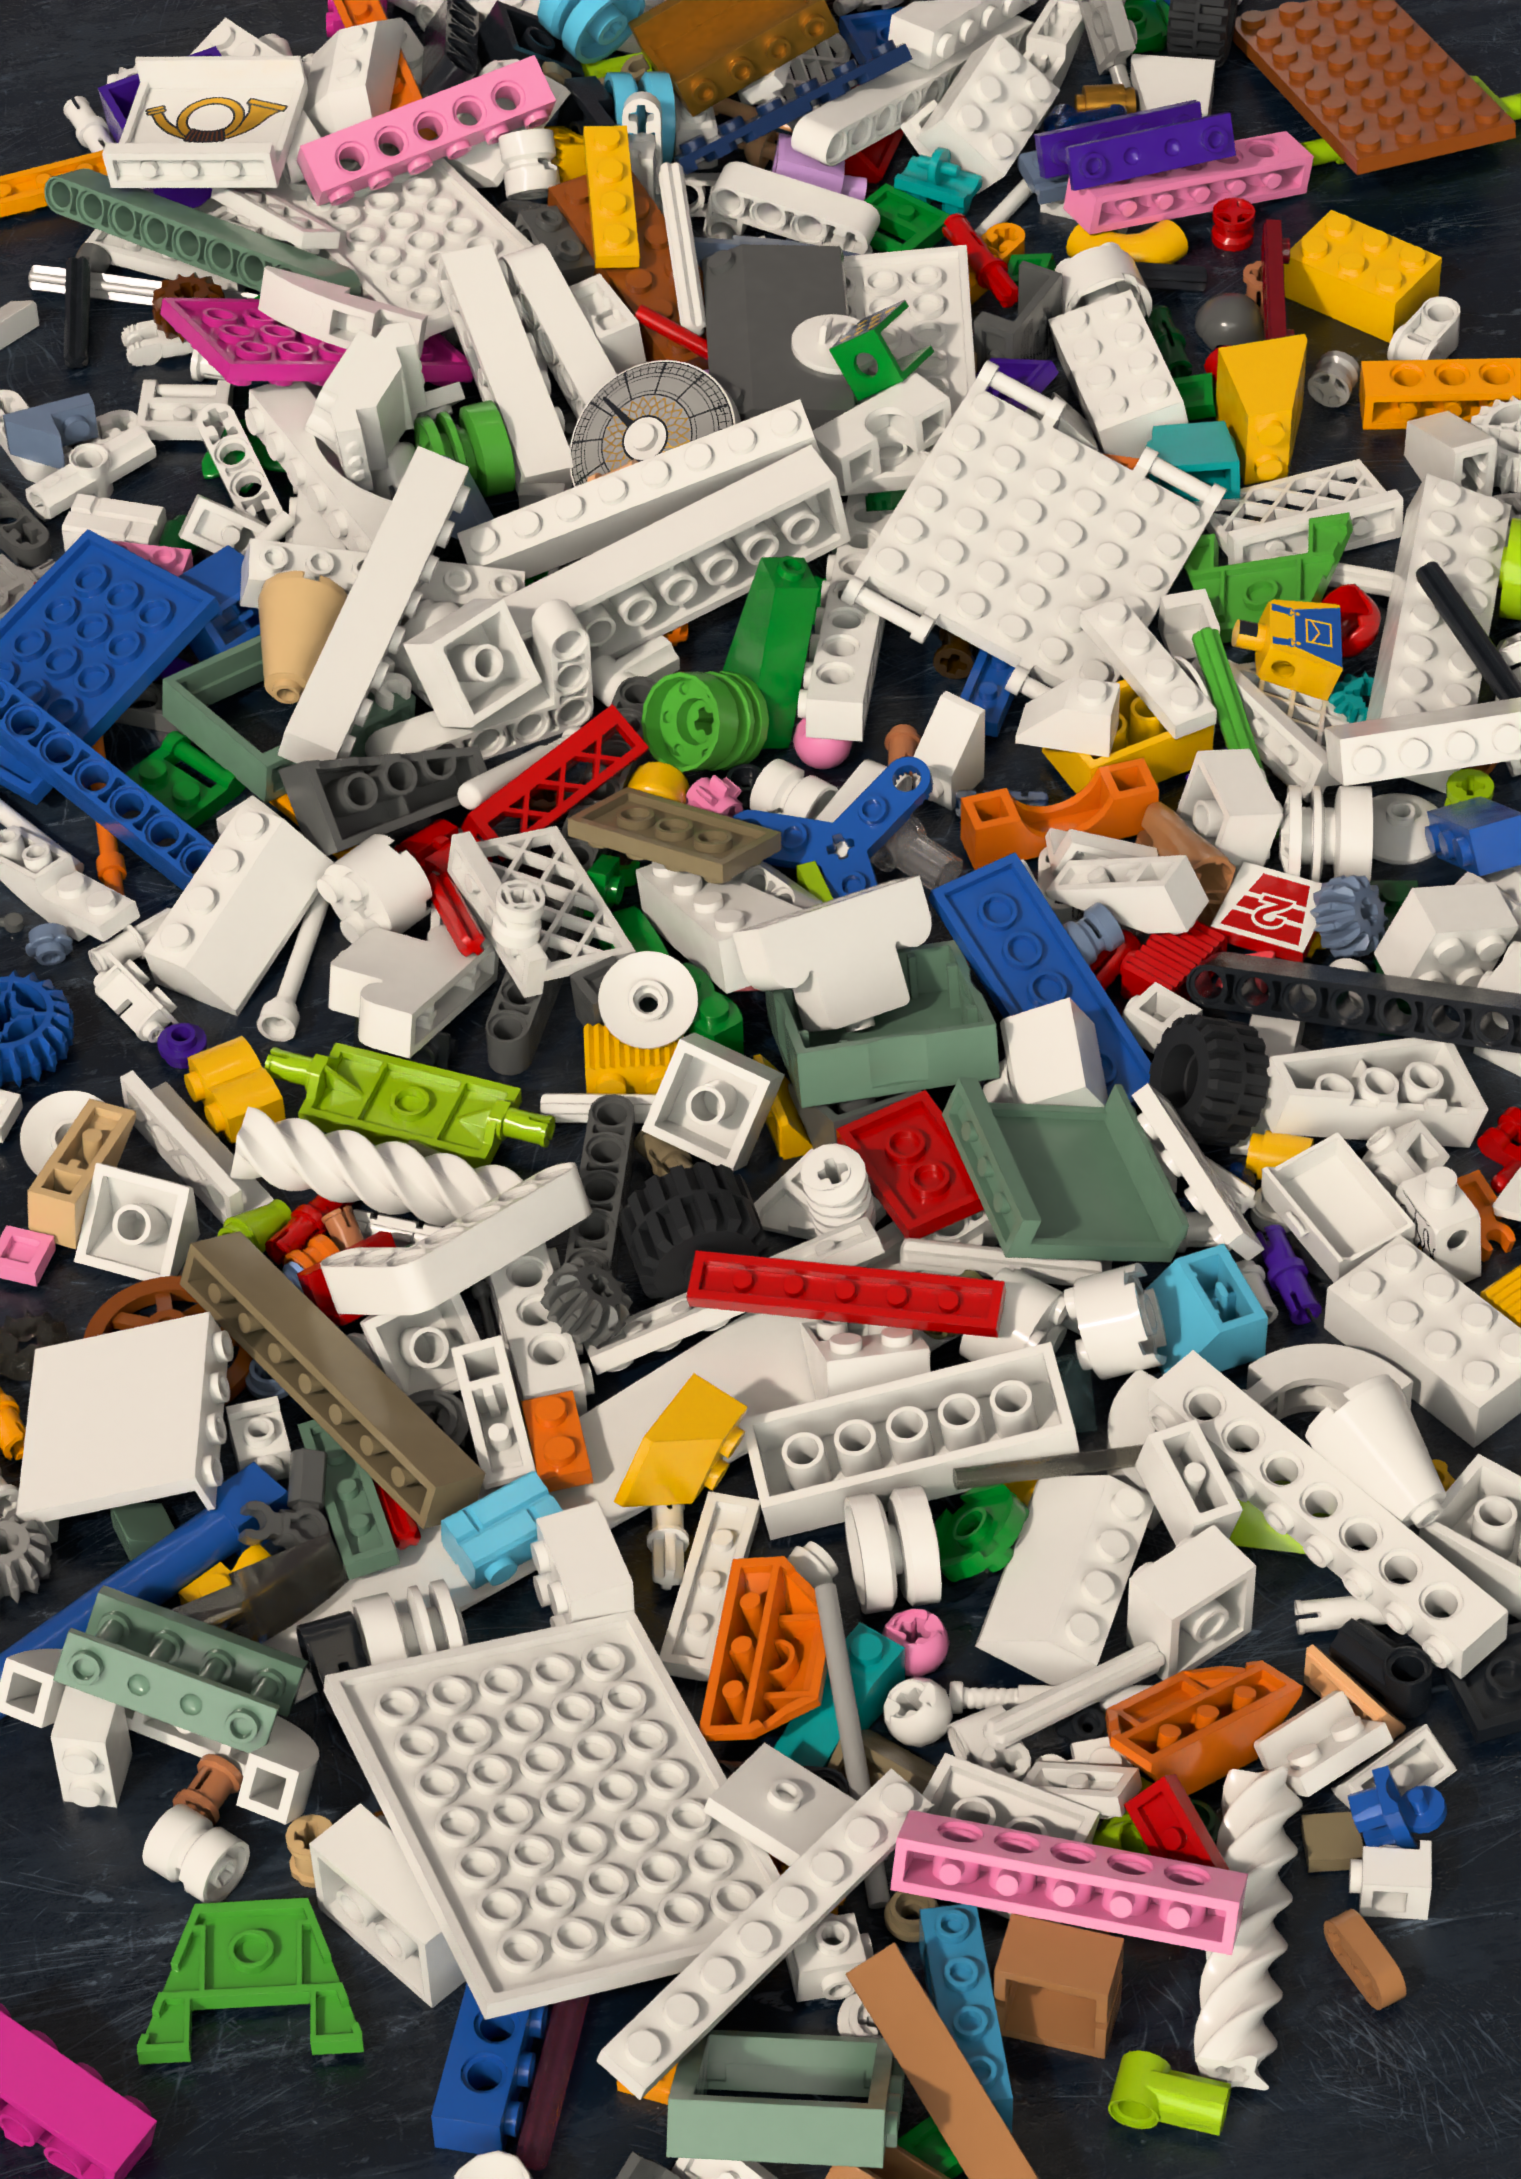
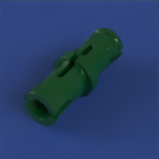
M1164 305L1152 306L1149 318L1147 314L1144 318L1172 378L1190 376L1192 374V364L1184 350L1186 341L1183 333L1175 327L1170 309Z

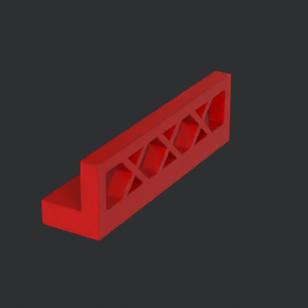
M612 704L467 815L461 829L463 832L470 831L478 839L480 837L483 840L499 838L492 828L506 817L521 818L520 833L548 828L646 753L649 747ZM617 731L632 748L622 757L601 755L602 744L615 735ZM579 761L593 763L592 780L587 784L565 782L566 771ZM600 764L610 765L599 774ZM543 789L557 791L556 807L550 812L529 810V800ZM564 792L574 793L563 801ZM528 819L537 820L536 823L527 829ZM497 855L502 862L508 859Z

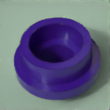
M191 1023L173 1024L160 1033L157 1040L158 1051L170 1066L179 1069L189 1068L187 1057L206 1050L207 1037L205 1032L197 1025Z

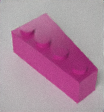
M0 2003V2127L4 2130L5 2138L21 2147H31L35 2143L45 2147L44 2154L49 2163L78 2179H124L152 2144L157 2120L152 2118L150 2110L138 2099L129 2095L123 2097L105 2085L103 2077L93 2067L82 2062L76 2064L61 2054L56 2044L46 2034L38 2030L29 2031L14 2021L6 2007Z

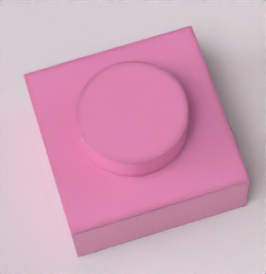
M6 1225L0 1237V1278L37 1287L56 1251L54 1236Z

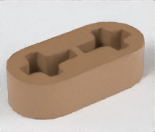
M1349 1909L1324 1922V1934L1331 1952L1373 2008L1381 2010L1405 1998L1407 1994L1406 1985L1399 1967L1357 1911Z

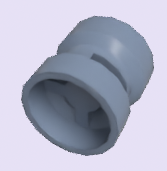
M1098 902L1086 909L1083 913V918L1077 922L1068 921L1063 924V927L1088 966L1095 963L1098 954L1104 950L1112 952L1125 942L1122 929L1115 917L1103 904Z

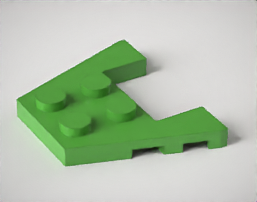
M1349 512L1309 518L1307 553L1219 567V544L1215 533L1201 535L1183 567L1193 590L1206 589L1220 626L1222 643L1231 642L1233 628L1238 619L1258 623L1267 603L1273 599L1321 603L1352 534V519Z
M308 1898L195 1904L172 1958V1970L163 1992H158L151 2009L152 2019L146 2033L141 2034L137 2044L139 2065L191 2062L192 2012L194 2010L310 2004V2044L312 2055L364 2052L362 2030L359 2023L355 2020L349 2004V1998L334 1968L331 1953Z

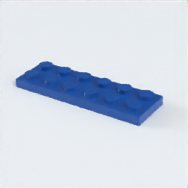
M1016 852L932 889L929 896L930 903L1003 1018L1070 997L1095 1024L1108 1098L1114 1085L1122 1084L1131 1105L1135 1109L1139 1106L1132 1095L1147 1083L1149 1084V1071L1152 1063Z

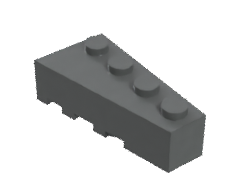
M479 746L429 750L418 753H393L371 757L303 761L278 771L302 835L328 856L361 844L374 834L384 835L461 805L457 795L459 787L464 782L486 772L487 768Z

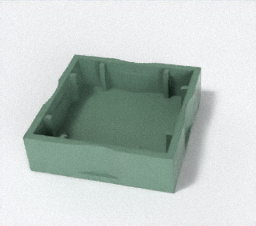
M954 940L897 949L910 1001L905 1006L873 1016L875 1025L862 1030L846 1032V1028L842 1027L833 1030L808 1032V1030L803 1028L792 988L765 991L768 1023L801 1108L951 1086L956 1084L959 1077L977 1078L978 1081L1000 1078L996 1023L982 993L971 983L970 968Z

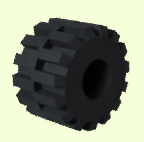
M696 1162L692 1168L684 1169L683 1164L669 1168L670 1173L659 1177L657 1174L645 1181L646 1188L644 1190H634L627 1199L630 1206L622 1209L620 1216L622 1223L621 1231L640 1284L649 1299L656 1298L657 1303L660 1304L688 1291L696 1250L769 1257L770 1254L767 1249L769 1243L746 1182L740 1174L734 1175L730 1167L720 1164L711 1169L709 1162Z

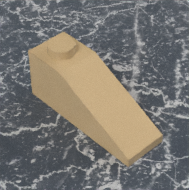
M89 1098L28 1189V1227L30 1231L54 1236L55 1244L76 1250L96 1163H103L117 1167L135 1123L136 1111Z

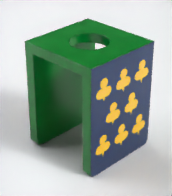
M906 300L860 320L829 349L858 401L903 382L934 353L932 346L929 345L895 360L882 337L881 332L909 307ZM859 353H868L875 358L878 364V371L875 375H867L859 369L857 365Z

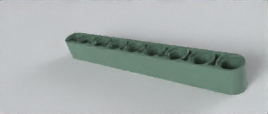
M82 168L49 178L45 184L44 194L47 205L55 213L261 292L264 268L271 266L350 288L349 294L360 297V280L357 274L347 266L140 188H111L108 176L93 170Z

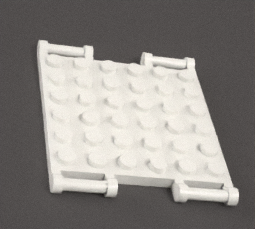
M987 360L856 573L851 577L840 600L852 607L857 603L910 632V638L920 644L924 643L934 625H938L1015 667L1004 689L1016 696L1020 692L1031 699H1035L1071 677L1116 683L1121 674L1081 628L1080 612L1121 596L1148 628L1160 608V597L1167 595L1227 489L1216 483L1212 487L1157 457L1159 452L1148 446L1143 451L1133 470L1121 465L1054 428L1067 402L1056 396L1052 400L998 371L999 366ZM991 387L1043 415L1042 420L1040 421L987 392V389ZM1150 473L1203 502V505L1199 507L1147 479V474Z

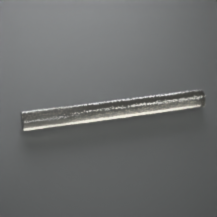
M1144 1444L954 1468L953 1483L955 1489L960 1490L1135 1467Z

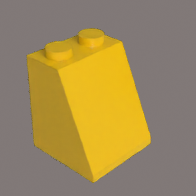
M1305 334L1218 348L1215 418L1217 421H1225L1230 435L1235 439L1236 451L1240 461V476L1244 485L1288 477L1303 407L1307 349Z

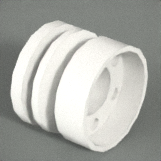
M1288 785L1287 797L1283 807V821H1281V828L1279 829V860L1281 861L1284 873L1300 877L1301 865H1309V880L1320 882L1323 865H1332L1334 878L1343 875L1345 877L1365 875L1370 883L1373 849V798L1371 786H1339L1334 808L1324 807L1320 786H1312L1310 807H1302L1301 785Z
M444 1579L429 1583L431 1607L428 1608L425 1607L418 1586L408 1587V1612L398 1614L388 1592L352 1600V1614L357 1623L369 1666L469 1645L462 1614L451 1598Z

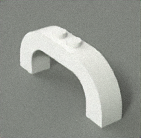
M63 1649L29 1650L6 1658L0 1680L1 1713L39 1728L55 1723L66 1686L53 1681ZM125 1708L129 1730L201 1758L206 1754H214L231 1762L243 1775L236 1803L237 1806L285 1825L296 1820L304 1813L319 1759V1749L309 1735L289 1721L277 1716L268 1744L255 1751L246 1753Z

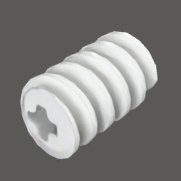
M836 1143L822 1145L812 1150L804 1159L800 1174L816 1235H823L865 1216L868 1217L875 1229L877 1222L876 1206L871 1193L865 1163L860 1155L850 1147Z

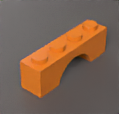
M1144 758L1099 767L1091 781L1079 793L1053 805L1030 806L1017 801L1007 788L962 797L960 839L974 870H977L1016 852L1020 860L1039 857L1040 852L1047 847L1045 835L1050 828L1063 831L1074 829L1114 839L1135 836L1140 831L1145 830L1141 825L1145 811L1150 804L1159 802V789Z

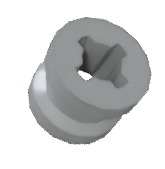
M1328 351L1323 354L1316 365V370L1308 381L1310 395L1323 406L1340 407L1346 404L1352 394V388L1360 378L1361 370L1358 362L1352 356L1341 351Z

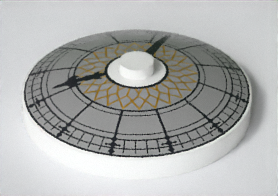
M658 360L633 366L605 383L583 409L576 423L570 443L573 463L570 474L573 485L576 487L587 483L588 477L595 473L604 475L633 459L638 462L740 423L741 419L738 409L722 385L707 372L694 365L673 360Z

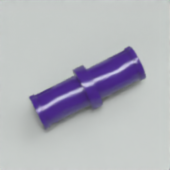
M1266 1226L1264 1230L1270 1241L1266 1242L1263 1233L1260 1231L1256 1233V1236L1264 1247V1250L1260 1253L1269 1270L1267 1272V1280L1273 1290L1279 1291L1292 1323L1296 1325L1309 1323L1311 1319L1305 1308H1309L1312 1315L1317 1318L1322 1312V1307L1308 1283L1307 1276L1309 1271L1303 1259L1296 1257L1283 1226Z

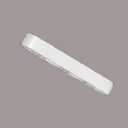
M216 402L207 405L197 415V428L235 507L258 520L256 512L264 509L269 521L272 522L283 509L234 410L225 403ZM218 421H221L228 435L220 439L213 426ZM235 450L245 452V457L239 463L234 465L223 463V459L228 453ZM258 483L261 485L260 491L252 497H242L239 495L240 489L246 484Z

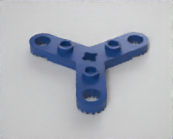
M910 756L901 757L893 761L834 822L757 810H745L737 813L732 818L781 832V850L764 859L763 862L773 866L797 869V865L815 861L820 872L824 874L827 887L833 899L878 885L870 858L907 822L913 811L923 804L925 799L928 800L930 792L932 793L934 783L928 766L922 760ZM911 771L913 774L917 773V775L921 776L919 785L911 791L904 792L895 787L897 784L896 780H899V776H903L905 772L909 774ZM845 841L847 847L851 848L848 849L847 858L839 859L838 855L833 853L837 851L836 844Z

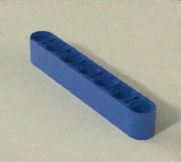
M0 676V701H2L0 704V745L184 891L195 875L192 871L201 866L214 845L5 678ZM26 728L36 729L35 732L29 735L18 734ZM58 756H71L69 760L63 763L52 762ZM95 783L106 784L101 790L91 791L87 789ZM128 811L141 812L136 818L126 819L122 817ZM171 838L177 840L171 846L160 847L157 845L163 839Z

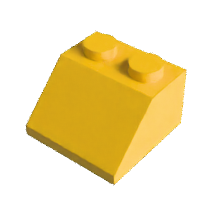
M693 1373L643 1437L613 1502L621 1507L692 1504L705 1486L713 1491L730 1465L723 1460V1457L725 1456L729 1459L745 1435L746 1431L738 1426L748 1407Z

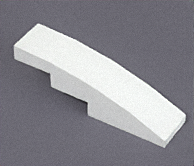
M1049 0L1026 37V51L1023 56L1059 89L1085 28L1078 1ZM1049 109L1047 110V112L1045 113V115L1043 116V118H1042L1041 121L1039 122L1038 126L1036 127V130H1038V129L1040 128V126H1041L1043 120L1045 119V117H1046V115H1047Z

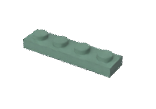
M314 1419L297 1424L304 1448L324 1451L328 1454L324 1508L348 1579L351 1580L400 1564L372 1477Z

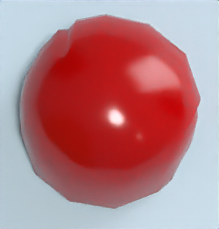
M1356 584L1341 585L1327 594L1321 603L1340 605L1342 659L1361 654L1377 638L1381 622V612L1378 606Z

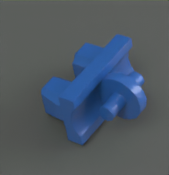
M1388 1765L1372 1770L1376 1787L1347 1795L1354 1823L1358 1832L1363 1833L1366 1846L1396 1845L1404 1849H1419L1411 1832L1417 1834L1429 1833L1437 1829L1446 1818L1447 1804L1441 1792L1434 1787L1424 1785L1416 1786L1401 1795Z

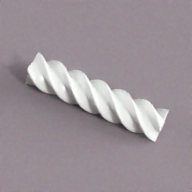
M249 1106L247 1107L242 1127L237 1134L235 1156L230 1175L231 1178L240 1180L263 1177L269 1184L287 1191H304L312 1188L321 1197L338 1203H352L362 1200L370 1208L389 1215L412 1212L420 1220L436 1226H447L523 1181L514 1171L504 1166L485 1165L473 1169L464 1159L456 1155L436 1153L423 1157L412 1146L398 1141L385 1142L374 1146L365 1136L358 1132L336 1130L324 1134L316 1125L300 1118H288L275 1123L266 1113Z
M1282 1766L1263 1772L1231 1769L1228 1771L1223 1786L1221 1801L1223 1819L1218 1831L1216 1846L1231 1871L1247 1873L1248 1878L1241 1925L1232 1955L1206 1951L1207 1961L1201 1975L1199 1991L1201 2011L1195 2026L1194 2053L1195 2062L1201 2077L1230 2083L1231 2088L1269 2089L1268 2084L1260 2076L1257 2067L1263 2059L1277 2049L1278 2041L1263 2021L1266 2012L1283 1997L1282 1990L1271 1978L1268 1968L1274 1960L1288 1949V1943L1275 1928L1273 1920L1280 1911L1293 1901V1895L1281 1882L1278 1872L1283 1865L1293 1859L1298 1853V1848L1286 1835L1283 1825L1288 1818L1298 1812L1303 1806L1302 1800L1286 1786L1289 1770Z

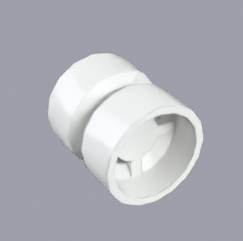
M521 130L507 133L498 138L501 162L509 166V170L503 174L506 198L508 200H533L548 197V188L560 184L559 169L556 165L551 164V160L557 155L553 130Z
M775 759L758 776L750 796V809L815 820L839 790L836 786L816 776L809 775L804 778V770L785 760Z
M177 1804L167 1810L150 1831L144 1845L142 1857L144 1865L170 1882H183L184 1891L203 1903H218L226 1899L243 1877L248 1865L250 1849L247 1843L224 1828H213V1824L208 1818L189 1806Z

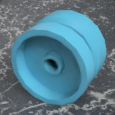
M540 0L537 15L539 23L552 36L562 40L563 47L573 57L583 64H589L608 57L622 46L632 34L628 22L643 14L645 1Z
M666 71L645 72L637 87L636 80L629 72H607L603 86L613 98L614 112L611 118L616 126H622L624 102L633 93L640 91L649 92L659 100L662 109L663 163H671L675 146L676 115L673 85L669 73ZM637 105L636 112L630 114H637L638 133H646L647 116L653 113L646 112L645 105Z

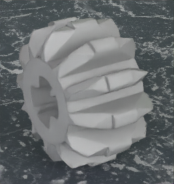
M16 1513L9 1520L2 1521L0 1519V1600L4 1596H10L18 1604L21 1592L28 1591L38 1594L39 1581L50 1578V1556L52 1555L49 1539L46 1538V1534H42L36 1520L22 1523Z

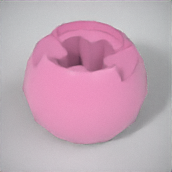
M803 718L797 724L793 737L794 747L799 758L806 765L822 770L839 766L849 756L853 741L806 737V718Z
M910 1608L896 1613L885 1624L882 1633L885 1637L905 1647V1676L920 1677L935 1672L946 1659L950 1645L947 1630L938 1616L925 1609Z

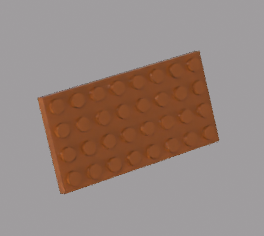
M1310 0L1301 3L1286 2L1281 4L1279 8L1262 12L1251 10L1244 12L1240 17H1236L1232 41L1356 175L1516 138V122L1394 0Z

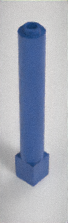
M252 1462L222 1483L221 1486L217 1487L215 1509L207 1510L205 1508L1 1652L0 1680L7 1657L29 1650L63 1649L70 1628L86 1632L97 1594L103 1585L161 1606L219 1562H223L234 1553L240 1557L251 1545H245L238 1541L239 1534L245 1529H260L258 1520L252 1516L241 1515L240 1508L247 1502L261 1501L269 1505L277 1513L280 1509L290 1510L287 1506L288 1491L255 1462ZM264 1540L260 1545L263 1546L270 1540ZM0 1712V1720H1L2 1718H4V1717L7 1716V1715Z

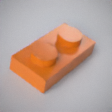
M573 1390L521 1401L536 1472L548 1488V1491L553 1492L593 1483Z

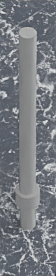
M825 1583L816 1586L814 1590L849 1795L858 1801L871 1788L837 1588L834 1583ZM889 1856L864 1879L868 1906L871 1909L884 1908L890 1900L884 1863L889 1861Z

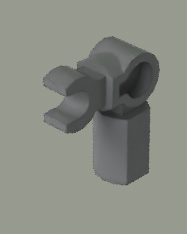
M306 1448L292 1451L287 1506L292 1510L280 1509L277 1513L264 1502H247L240 1508V1514L255 1517L259 1522L260 1529L243 1530L238 1536V1541L245 1545L254 1546L261 1544L264 1540H273L272 1543L275 1546L285 1547L289 1552L296 1555H305L321 1544L327 1537L329 1530L325 1516L319 1511L323 1509L325 1503L328 1454L324 1451Z

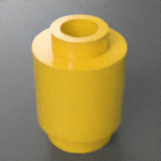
M1266 1130L1265 1134L1252 1133L1245 1172L1257 1174V1180H1262V1169L1264 1167H1276L1312 1147L1314 1139L1291 1134L1272 1133L1270 1130Z

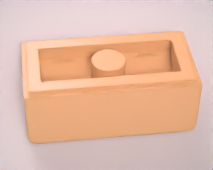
M1313 1644L1306 1648L1304 1683L1321 1699L1335 1690L1343 1691L1355 1716L1365 1720L1385 1722L1392 1739L1405 1731L1406 1726L1336 1661Z

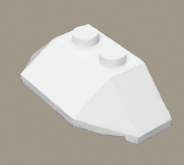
M402 17L339 29L313 54L308 80V93L303 110L321 138L389 112L405 27ZM383 144L379 145V149L382 151Z

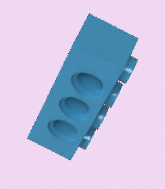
M959 1904L919 1909V1949L928 1997L1012 2133L1013 2095L977 1906Z

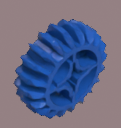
M14 970L10 976L0 977V1089L5 1082L14 1081L20 1088L23 1079L29 1077L39 1082L41 1071L55 1072L57 1060L67 1059L69 1046L73 1045L74 1018L72 1009H69L67 998L62 990L55 989L51 979L39 981L34 972L22 978Z

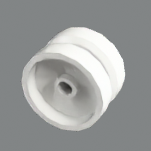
M915 1485L893 1489L888 1500V1522L882 1502L872 1492L846 1496L844 1500L846 1541L853 1582L862 1612L864 1614L892 1610L897 1598V1578L903 1597L913 1607L939 1603L942 1588L939 1546L928 1499L923 1487Z

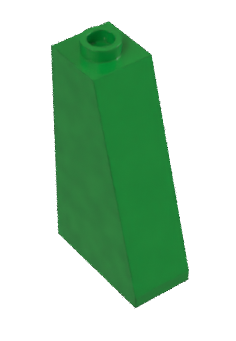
M792 556L760 558L722 670L747 676L758 686L766 700L769 725L767 739L762 749L788 748L791 742L819 587L805 558Z

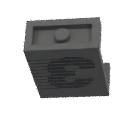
M1026 261L1021 262L1019 265L1018 317L1015 321L984 311L974 320V352L977 353V373L990 358L1047 360L1055 349L1048 319L1061 315L1062 273Z

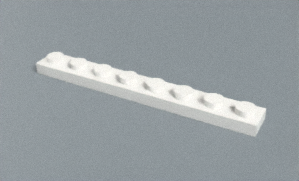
M891 1768L600 2051L596 2061L641 2100L896 1848L897 1836L909 1810L930 1813L934 1805Z

